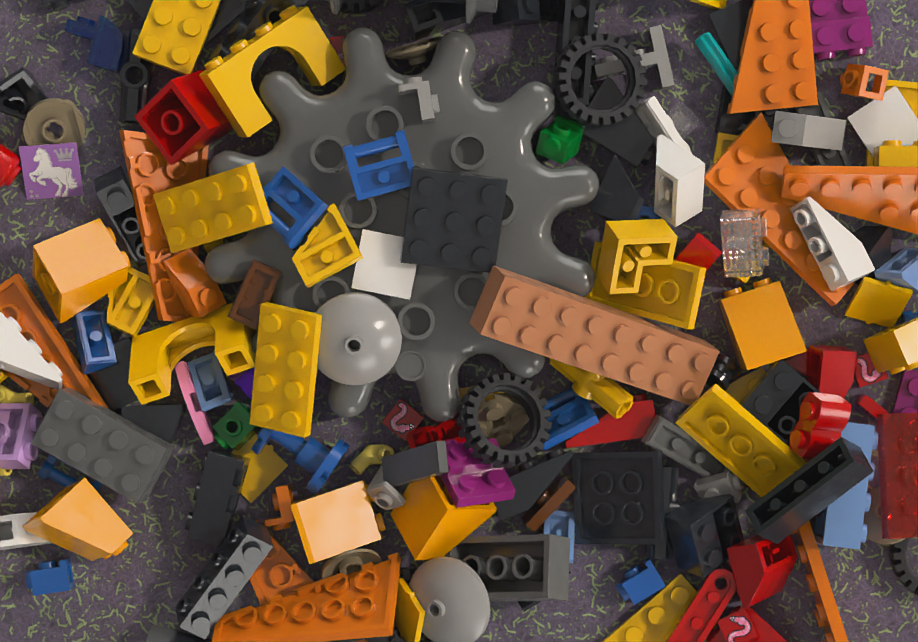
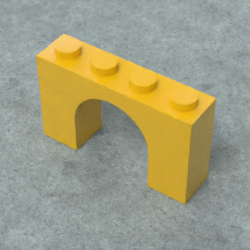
M295 5L288 7L279 14L280 20L274 24H271V22L263 24L254 31L256 33L255 37L248 42L246 39L238 41L229 48L231 50L229 55L223 59L221 56L213 58L204 65L207 70L199 74L239 137L248 138L273 121L256 95L251 81L253 64L257 57L266 49L279 47L288 51L295 58L312 86H323L346 70L308 6L296 8Z
M231 303L219 307L201 318L193 316L137 335L136 338L132 337L128 383L141 405L170 396L171 375L176 364L190 352L205 346H215V355L227 376L255 367L256 357L252 348L251 337L257 329L255 330L229 318L228 314L233 305Z

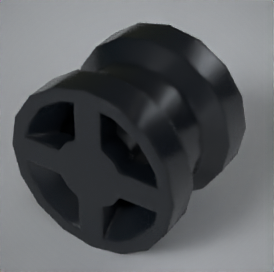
M718 354L706 383L710 387L716 383L726 391L729 387V381L738 377L740 369L731 358Z

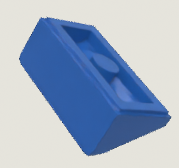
M105 310L82 311L74 315L72 327L83 374H90L115 365L117 360Z

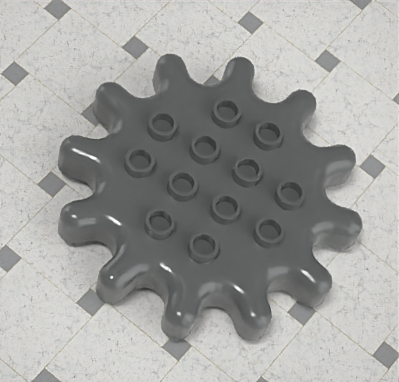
M366 27L351 30L345 36L342 43L346 77L343 84L336 91L321 96L311 94L289 73L283 71L269 73L260 83L259 95L263 104L279 123L280 135L278 142L265 155L258 157L249 156L236 151L226 150L215 155L209 164L208 172L209 176L246 164L255 163L262 189L284 166L328 205L327 209L335 203L359 248L363 229L403 237L410 187L357 201L343 146L352 144L353 147L394 136L396 135L395 132L404 130L414 167L507 178L508 183L496 261L497 267L582 297L589 294L595 285V273L589 263L562 253L553 244L551 226L559 213L587 205L596 197L599 190V179L596 173L585 165L548 168L535 158L532 152L531 139L535 132L553 114L556 103L555 94L545 83L534 81L523 85L503 102L493 103L479 97L472 89L470 83L471 74L476 62V47L471 37L464 32L452 31L441 37L430 65L422 73L402 75L389 67L379 35ZM422 77V81L429 80L431 95H438L440 113H434L435 122L423 123L418 93L399 95L397 86L403 85L404 79ZM398 147L358 158V167L401 156L400 149ZM274 200L270 203V209L287 225L292 227L296 220ZM327 209L303 235L304 238L301 244L294 249H290L283 242V237L268 224L250 230L243 238L237 241L220 244L212 248L206 256L205 270L207 275L214 282L223 285L243 283L253 259L282 271L271 297L273 304L315 313L327 300L344 293H365L383 301L394 312L400 325L402 334L400 354L407 350H416L422 353L427 361L425 374L413 382L418 389L424 413L430 419L437 422L449 421L458 414V407L462 404L460 402L462 396L458 383V372L461 365L468 358L483 353L493 355L513 375L516 374L522 378L535 376L544 366L545 356L483 336L469 324L490 273L417 264L409 300L351 288L356 266L355 262L307 288L292 257L299 247L306 243L310 232L315 226L319 225L327 214ZM258 330L251 337L255 357ZM351 340L348 345L352 349H357L360 343L357 340ZM395 364L385 375L398 374ZM332 380L327 398L330 409L334 414L343 418L359 415L366 409L373 388L378 380L363 385H346Z

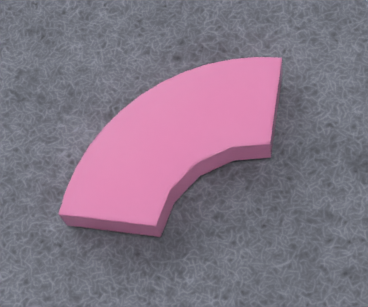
M184 361L178 362L175 366V371L196 430L204 445L214 442L215 438L211 420L207 412L201 410L189 366Z

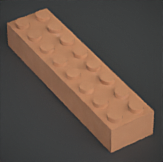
M494 265L469 321V324L483 336L688 405H692L699 399L720 352L704 339Z

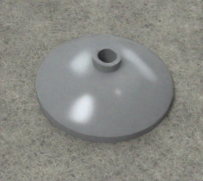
M350 292L327 300L315 312L322 315L317 368L328 378L346 385H363L378 380L394 366L400 354L402 334L396 315L383 301L369 294ZM351 340H357L360 346L357 349H352L348 343Z
M436 557L418 567L411 578L409 588L412 592H415V597L425 610L422 632L433 642H475L479 639L489 622L490 601L485 585L478 574L466 563L452 557Z

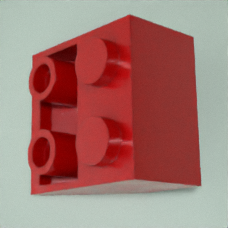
M757 534L743 542L726 548L729 564L733 570L737 585V593L743 608H748L782 591L798 559L791 534L778 544Z

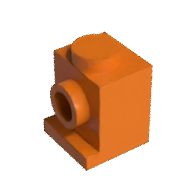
M847 63L846 71L840 76L841 93L883 101L889 70ZM869 74L875 75L872 92L866 91Z

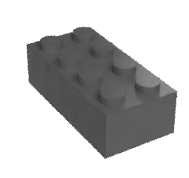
M72 388L59 389L31 444L136 503H141L148 499L175 448L172 444L106 407L99 405Z
M552 534L466 537L445 555V557L456 558L466 563L478 574L485 585L490 602L568 601L570 538Z

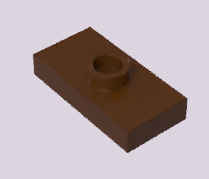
M253 259L228 317L256 330L259 326L260 304L270 301L282 271Z
M562 474L549 489H545L535 504L521 519L533 532L536 531L574 491L575 486Z

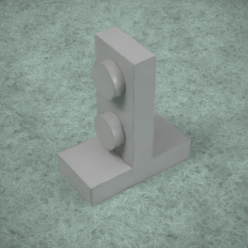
M662 26L649 27L647 33L652 52L647 53L646 48L634 51L636 54L641 55L643 59L640 61L642 66H645L646 69L655 67L660 90L673 88L675 84ZM615 55L598 59L599 64L594 65L596 80L627 73L620 59L617 60Z

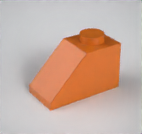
M191 248L182 250L162 261L188 316L201 318L226 304L217 282H214L207 275L205 265Z

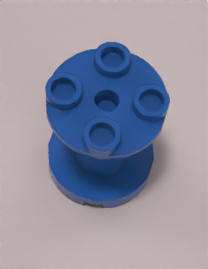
M263 428L251 450L258 455L270 439L280 444L297 456L294 461L297 465L313 475L305 489L316 495L334 471L340 459L343 458L350 445L340 438L332 450H330L313 437L306 441L299 436Z

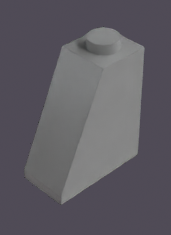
M776 111L771 142L842 151L847 120Z

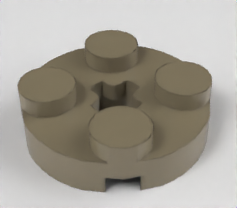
M48 98L39 101L29 109L23 125V134L28 146L76 142L78 149L86 133V123L82 113L68 99ZM51 122H56L57 125L62 126L63 129L59 131L58 136H54L53 131H47L46 128L51 125Z
M507 393L494 394L495 399L487 402L484 399L481 401L478 408V423L483 435L487 439L495 438L499 446H504L512 442L513 436L524 428L529 418L525 408L515 397Z

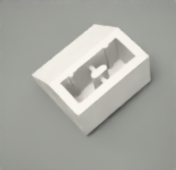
M662 134L657 136L654 212L674 227H677L702 211L705 163Z

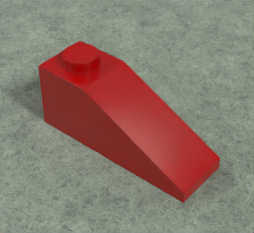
M810 345L806 380L819 392L839 395L844 399L854 381V373L858 367L857 352L844 346Z
M645 394L632 395L634 403L621 418L615 419L606 412L598 418L599 423L566 439L565 447L571 448L643 438L655 417L653 399H646Z

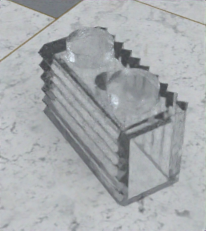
M760 209L722 210L720 225L725 277L762 276L764 266H769V248L763 247L762 237L767 236L766 218H761Z

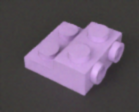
M0 403V468L30 469L31 461L36 460L38 456V447L31 444L44 418L41 415L42 412L31 403Z

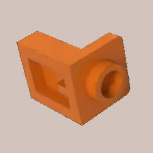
M291 483L278 485L276 493H272L275 511H280L281 516L265 519L264 526H272L273 531L290 528V522L295 521L291 509V504L294 502Z

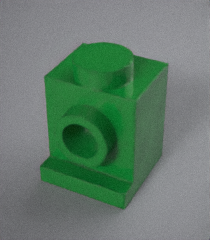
M560 115L555 116L554 122L541 131L535 153L563 165L578 153L585 126Z
M237 401L233 405L234 407L213 426L217 431L214 438L226 450L231 447L239 451L262 428L249 424L250 409L244 403ZM236 422L238 429L236 432L231 433L229 426Z

